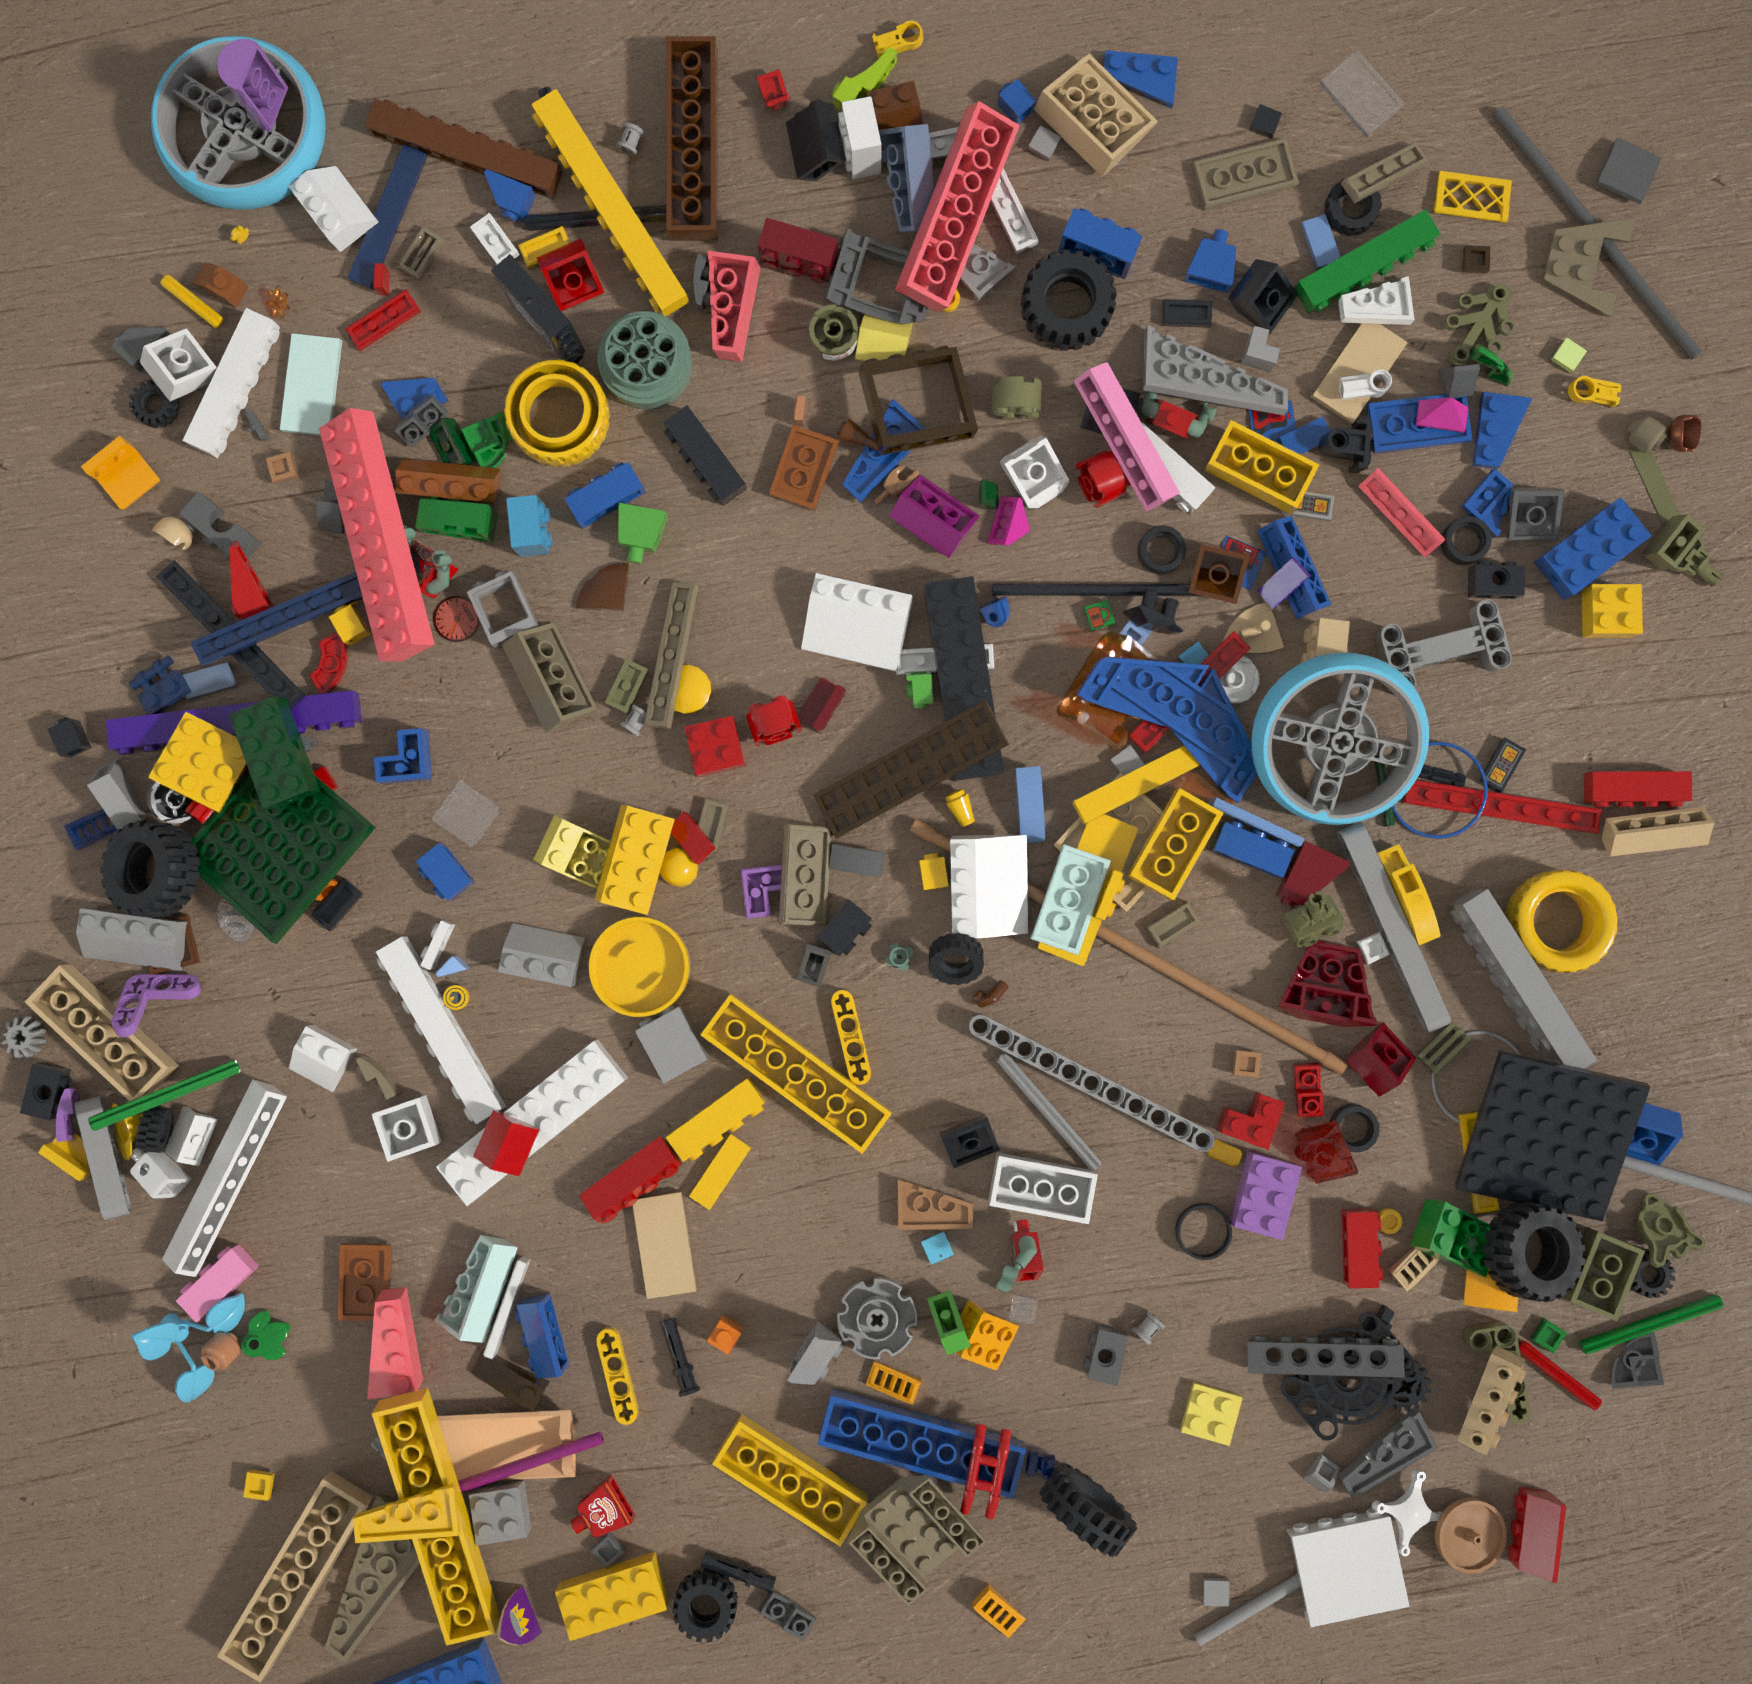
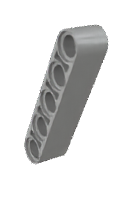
M100 1095L75 1102V1111L101 1215L106 1221L131 1214L132 1207L112 1126L109 1125L93 1131L88 1122L89 1117L107 1110L104 1097Z

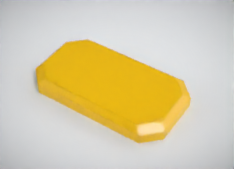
M1215 1139L1214 1146L1207 1151L1208 1156L1232 1167L1237 1166L1242 1157L1241 1150Z

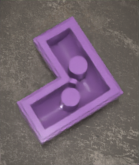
M782 865L741 869L746 919L771 916L768 891L781 890Z

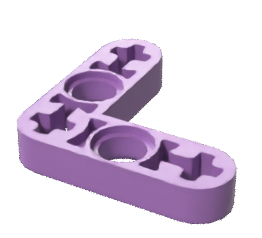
M140 974L130 977L124 986L111 1020L115 1034L119 1037H128L136 1032L148 999L187 1000L198 996L201 992L198 978L194 975ZM163 984H169L168 988L164 990H158L159 986ZM130 1003H138L133 1008H125Z

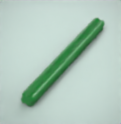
M236 1060L228 1061L88 1118L89 1125L93 1131H97L240 1073L238 1062Z
M1715 1294L1583 1339L1579 1342L1582 1352L1588 1355L1722 1309L1724 1304L1722 1298Z

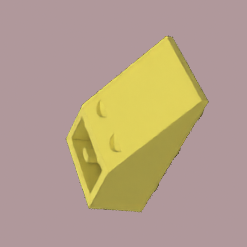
M554 815L533 860L597 889L611 841Z

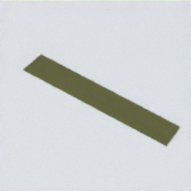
M1636 447L1631 448L1629 451L1665 526L1672 516L1680 515L1652 453H1644Z

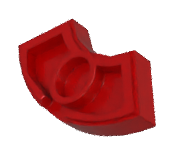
M337 631L318 641L321 650L320 662L309 677L319 694L333 691L341 681L346 670L348 660L347 644L343 643Z

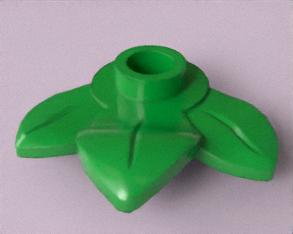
M268 1310L261 1311L249 1322V1333L243 1338L241 1343L242 1351L249 1357L262 1356L266 1360L271 1361L283 1357L286 1351L280 1343L288 1336L290 1325L283 1322L271 1323ZM251 1340H258L259 1347L257 1349L250 1347Z

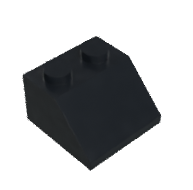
M1255 259L1228 299L1240 315L1257 327L1268 329V334H1271L1298 294L1277 263Z

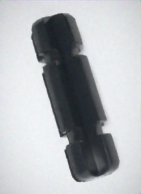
M1425 764L1418 776L1419 778H1429L1431 781L1444 784L1452 783V786L1463 787L1466 781L1465 774L1453 773V771L1437 767L1431 768Z

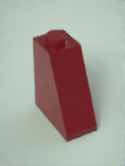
M1303 841L1302 846L1297 848L1275 895L1281 898V903L1294 908L1295 905L1303 906L1309 900L1310 894L1313 893L1315 896V892L1321 891L1345 871L1351 862L1307 841Z

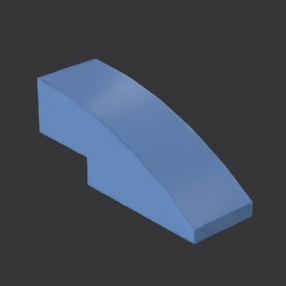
M1041 766L1016 768L1014 772L1019 834L1027 835V843L1045 842Z

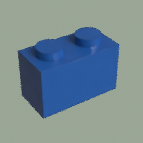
M438 843L416 861L420 866L417 869L425 880L430 879L435 885L433 888L434 892L442 900L444 898L446 900L455 899L475 882L443 843Z

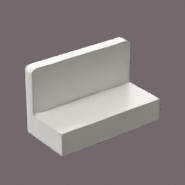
M183 1106L165 1152L176 1162L199 1166L218 1119L214 1116L196 1113L191 1108Z

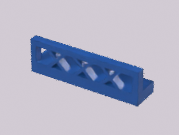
M1288 516L1275 520L1257 530L1275 572L1280 570L1291 558L1295 557L1310 574V577L1287 597L1296 619L1303 618L1317 610L1332 605L1293 517ZM1284 524H1286L1290 534L1287 533ZM1315 593L1318 595V598L1321 602L1320 604L1315 596Z

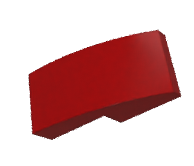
M1318 1062L1293 1064L1298 1117L1323 1116L1320 1064Z

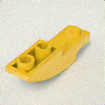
M1399 844L1377 853L1418 946L1439 938L1441 935L1432 904L1414 864H1409Z

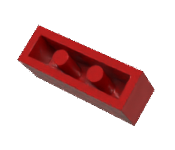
M1371 1208L1341 1209L1343 1284L1349 1289L1380 1288L1379 1281L1383 1279V1270L1381 1265H1379V1255H1382V1244L1378 1240V1230H1381V1218Z

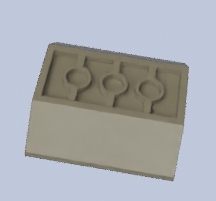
M928 1475L901 1477L861 1510L848 1538V1543L907 1606L928 1590L923 1577L959 1549L968 1558L987 1542Z

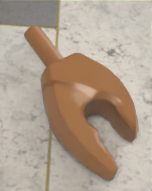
M905 465L892 469L883 481L882 487L884 491L873 502L878 506L888 495L894 497L903 493L918 477L919 470L916 469L911 475L907 476L906 480L902 481L899 480L898 475L904 470Z

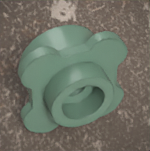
M898 943L891 944V952L889 957L886 958V964L888 966H897L902 971L909 968V958L913 955L912 948L901 947ZM898 954L902 955L901 959L897 958Z

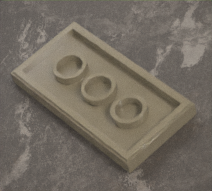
M1287 137L1196 160L1191 164L1204 211L1295 188L1299 185Z
M784 824L779 924L826 926L831 849L830 828Z

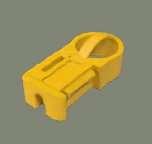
M907 21L896 26L897 30L876 36L874 33L872 38L878 58L884 54L888 47L896 50L897 54L918 48L924 39L920 24L915 21ZM914 28L920 32L915 36L902 38L903 33L908 29Z
M1581 376L1569 384L1568 395L1576 403L1590 404L1594 402L1610 405V408L1620 402V397H1617V394L1621 392L1622 386L1619 383ZM1577 382L1585 383L1588 390L1576 389Z

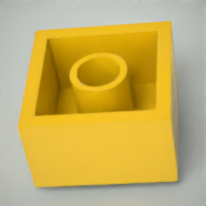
M1592 584L1581 590L1582 638H1632L1643 634L1642 584Z

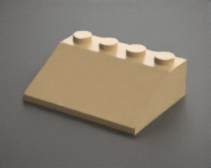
M1087 54L1046 87L1034 107V110L1101 177L1115 167L1158 122L1090 54Z

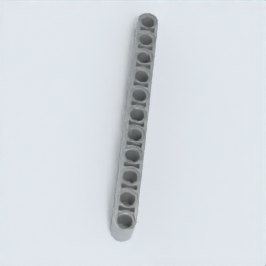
M975 1014L969 1019L968 1028L970 1032L985 1042L1198 1151L1206 1152L1214 1146L1213 1134L1202 1126L985 1015ZM984 1019L987 1026L983 1032L974 1031L973 1023L975 1020ZM1000 1030L1007 1031L1009 1036L1008 1040L1003 1044L997 1043L995 1040V1035ZM1026 1041L1030 1044L1031 1049L1028 1054L1021 1055L1017 1050L1018 1045ZM1044 1053L1052 1055V1063L1048 1066L1040 1064V1057ZM1071 1064L1075 1070L1074 1074L1068 1078L1063 1077V1067ZM1088 1076H1095L1097 1081L1092 1089H1087L1084 1086V1081ZM1111 1087H1116L1119 1092L1118 1097L1114 1100H1108L1106 1096L1108 1089ZM1133 1099L1140 1100L1141 1106L1137 1111H1130L1129 1102ZM1156 1110H1161L1163 1113L1162 1120L1158 1123L1152 1122V1113ZM1182 1121L1185 1124L1184 1131L1180 1134H1175L1173 1131L1175 1123ZM1200 1133H1205L1207 1136V1140L1203 1145L1196 1144V1137Z

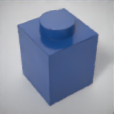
M1016 79L1011 84L1009 82L1006 83L999 90L997 105L1010 120L1019 124L1035 111L1034 107L1037 100Z

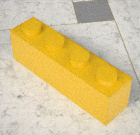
M748 1077L670 1133L666 1139L683 1162L688 1158L692 1162L703 1154L701 1150L708 1144L713 1147L724 1139L721 1134L728 1129L734 1132L744 1124L742 1122L743 1118L749 1114L753 1118L764 1110L762 1105L766 1100Z

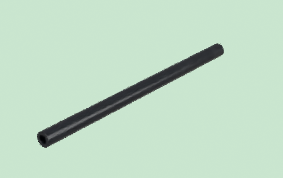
M992 583V596H1143L1144 589L1146 588L1158 590L1160 592L1159 596L1200 595L1188 593L1190 584Z

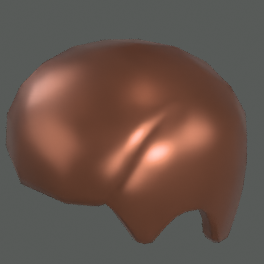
M1679 415L1671 422L1667 431L1668 444L1673 450L1678 452L1695 451L1701 436V420L1699 416Z

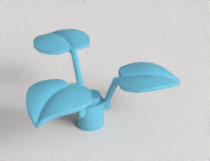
M240 1292L235 1296L222 1299L209 1309L205 1318L208 1326L191 1322L188 1318L182 1321L176 1314L171 1313L166 1315L159 1324L131 1335L139 1354L145 1360H155L169 1351L171 1343L175 1342L191 1367V1371L182 1373L176 1381L175 1392L182 1402H190L203 1394L210 1387L215 1375L214 1371L208 1369L204 1364L196 1368L195 1363L181 1341L187 1338L189 1334L188 1327H194L206 1332L213 1330L214 1334L218 1332L228 1333L242 1318L245 1308L244 1295Z

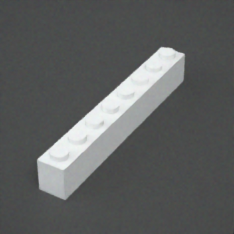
M408 936L400 937L376 951L379 957L377 958L378 965L383 971L388 972L391 978L389 983L396 993L399 992L402 996L403 1001L401 1003L408 1014L411 1013L416 1021L414 1026L421 1036L424 1034L428 1044L426 1046L433 1057L436 1056L441 1064L439 1069L445 1078L449 1077L453 1084L451 1089L455 1097L463 1101L466 1107L464 1112L470 1121L474 1120L475 1124H478L490 1117L494 1109L500 1111L505 1108L504 1101L454 1015L444 1004L443 997L427 969L420 966L422 961Z
M252 1080L162 1258L164 1263L174 1273L197 1277L287 1098L274 1085Z

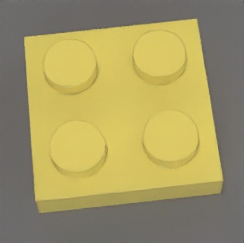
M1193 1381L1180 1431L1230 1446L1243 1397L1236 1393Z

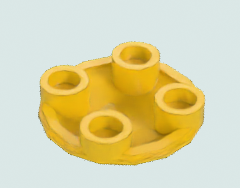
M683 665L675 711L693 714L702 709L708 702L711 694V682L706 673L700 668L692 665Z

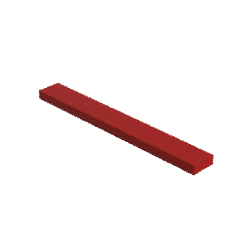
M1416 780L1409 791L1402 797L1401 803L1476 815L1481 807L1484 791ZM1488 791L1487 801L1480 816L1599 834L1602 809Z

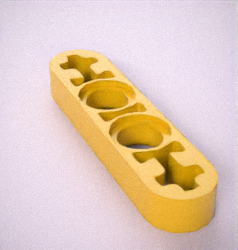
M839 990L833 994L831 1004L848 1074L853 1083L863 1085L869 1081L871 1069L854 999L849 991ZM839 994H843L846 998L849 997L850 1001L846 1003L847 1011L852 1009L853 1014H844L838 1017L837 1012H843L841 1005H836L835 1000L839 999ZM845 1018H851L855 1021L856 1026L853 1031L845 1032L842 1029L841 1022ZM851 1042L860 1044L861 1053L859 1055L851 1056L848 1054L847 1046ZM864 1057L865 1062H860L862 1070L867 1071V1074L864 1075L863 1080H859L858 1076H853V1073L856 1072L855 1063L850 1065L849 1060L854 1061Z
M605 1327L597 1336V1347L615 1418L620 1424L629 1425L637 1418L639 1412L620 1334L614 1327ZM606 1333L610 1337L614 1336L615 1339L611 1342L612 1350L618 1348V1351L605 1354L609 1350L608 1342L602 1341ZM611 1357L619 1358L621 1361L620 1369L612 1370L609 1368L608 1359ZM618 1381L624 1382L627 1385V1392L624 1394L616 1393L614 1384ZM630 1397L626 1401L627 1409L633 1410L630 1418H627L625 1414L621 1415L624 1409L623 1401L617 1403V1400H624Z

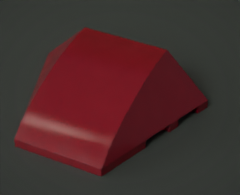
M1320 941L1308 946L1278 1007L1295 1018L1340 1027L1377 1026V1020L1373 1015L1371 1006V995L1368 993L1365 981L1367 977L1360 949Z

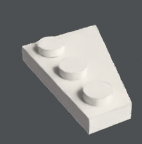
M1409 276L1401 278L1398 282H1387L1381 284L1380 287L1366 288L1342 295L1338 300L1341 322L1411 325L1415 320Z

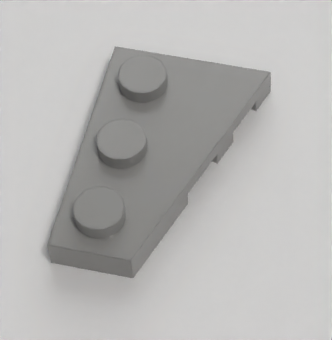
M974 242L960 281L979 301L1015 270V266L1009 262L1005 263L997 258V255L983 250L975 245Z

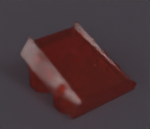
M1335 1120L1309 1128L1303 1127L1295 1134L1298 1143L1294 1153L1299 1160L1307 1163L1306 1172L1314 1180L1315 1184L1358 1173L1341 1129Z

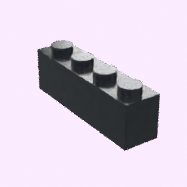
M688 405L663 422L667 429L664 431V434L672 444L676 442L681 448L678 451L680 456L686 463L691 462L696 468L693 470V473L701 483L705 481L710 489L707 492L715 502L720 501L724 506L747 489L746 483Z

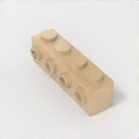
M1705 806L1606 818L1601 841L1610 857L1703 846L1709 844L1714 821Z
M1498 1346L1495 1347L1457 1439L1458 1442L1484 1455H1487L1490 1448L1496 1449L1501 1435L1497 1434L1499 1426L1504 1428L1509 1417V1413L1505 1412L1508 1404L1513 1406L1518 1392L1514 1390L1516 1383L1522 1384L1527 1370L1523 1368L1526 1359Z

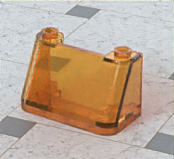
M1107 632L1098 640L1057 707V714L1109 748L1119 751L1128 740V731L1123 725L1129 715L1086 702L1077 696L1076 693L1096 662L1101 658L1161 660L1130 636Z

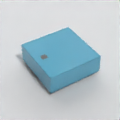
M944 1230L921 1240L931 1265L954 1255Z

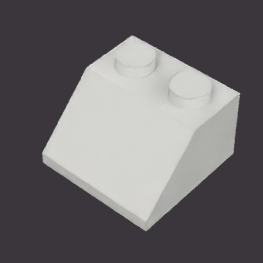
M316 1025L305 1026L293 1048L289 1069L334 1092L357 1048Z

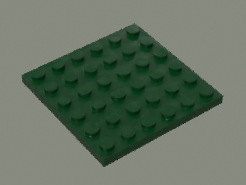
M249 772L231 792L221 812H214L193 836L191 844H195L198 850L196 856L200 858V866H198L200 877L269 941L277 945L376 827L316 775L315 777L321 792L277 810L263 809Z

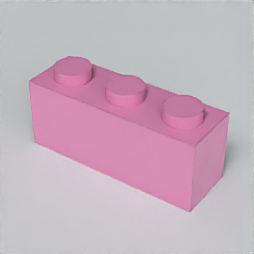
M240 1245L233 1248L226 1247L217 1255L219 1260L213 1266L208 1264L199 1272L200 1278L195 1283L191 1281L180 1290L183 1295L176 1302L196 1323L204 1319L214 1304L225 1299L259 1267Z

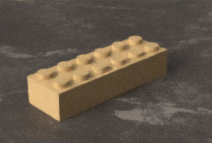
M59 965L25 1001L33 1011L129 1101L156 1091L179 1066L139 1027L134 1034L128 1037L117 1036L111 1024L116 1006L73 965Z

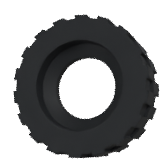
M1341 179L1339 183L1337 182L1325 200L1324 214H1326L1327 220L1331 225L1330 227L1333 230L1335 229L1338 233H1344L1347 236L1352 234L1359 235L1361 232L1367 231L1379 216L1382 207L1381 193L1379 194L1377 191L1362 199L1365 204L1364 212L1358 217H1348L1341 209V202L1348 195L1341 185L1344 179Z
M949 933L938 937L936 941L932 942V946L929 948V971L935 979L937 978L940 982L947 983L948 985L968 984L973 980L975 981L982 974L984 967L983 948L981 943L977 942V939L974 937L972 938L967 934ZM960 954L968 957V961L962 964H950L944 961V957Z

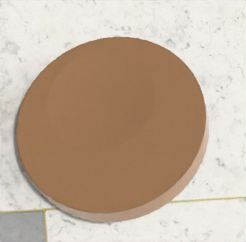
M1462 1498L1451 1503L1442 1512L1436 1524L1435 1544L1440 1556L1451 1567L1463 1573L1474 1574L1489 1569L1501 1557L1506 1545L1507 1530L1503 1517L1495 1507L1479 1498Z

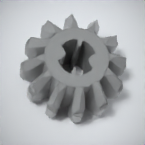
M21 1016L15 1017L14 1022L9 1021L5 1024L8 1030H3L0 1033L6 1036V1040H3L0 1044L8 1045L6 1052L8 1054L14 1052V1057L16 1058L23 1056L26 1058L32 1057L34 1052L42 1050L40 1044L47 1041L41 1037V1034H44L47 1030L39 1029L41 1021H33L32 1016H25L24 1019Z

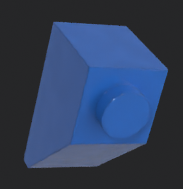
M486 169L484 174L502 216L512 222H516V220L524 222L525 216H528L536 197L532 187Z

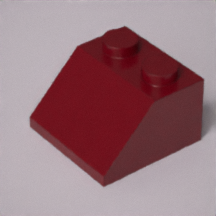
M1384 1022L1380 1023L1364 1037L1346 1058L1350 1067L1358 1073L1378 1097L1401 1085L1416 1060V1057Z

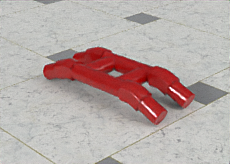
M976 1424L960 1511L965 1515L970 1513L975 1489L987 1491L990 1493L985 1517L987 1519H994L999 1504L1009 1452L1011 1430L1001 1429L997 1457L982 1454L986 1425ZM980 1464L995 1467L992 1482L977 1479Z

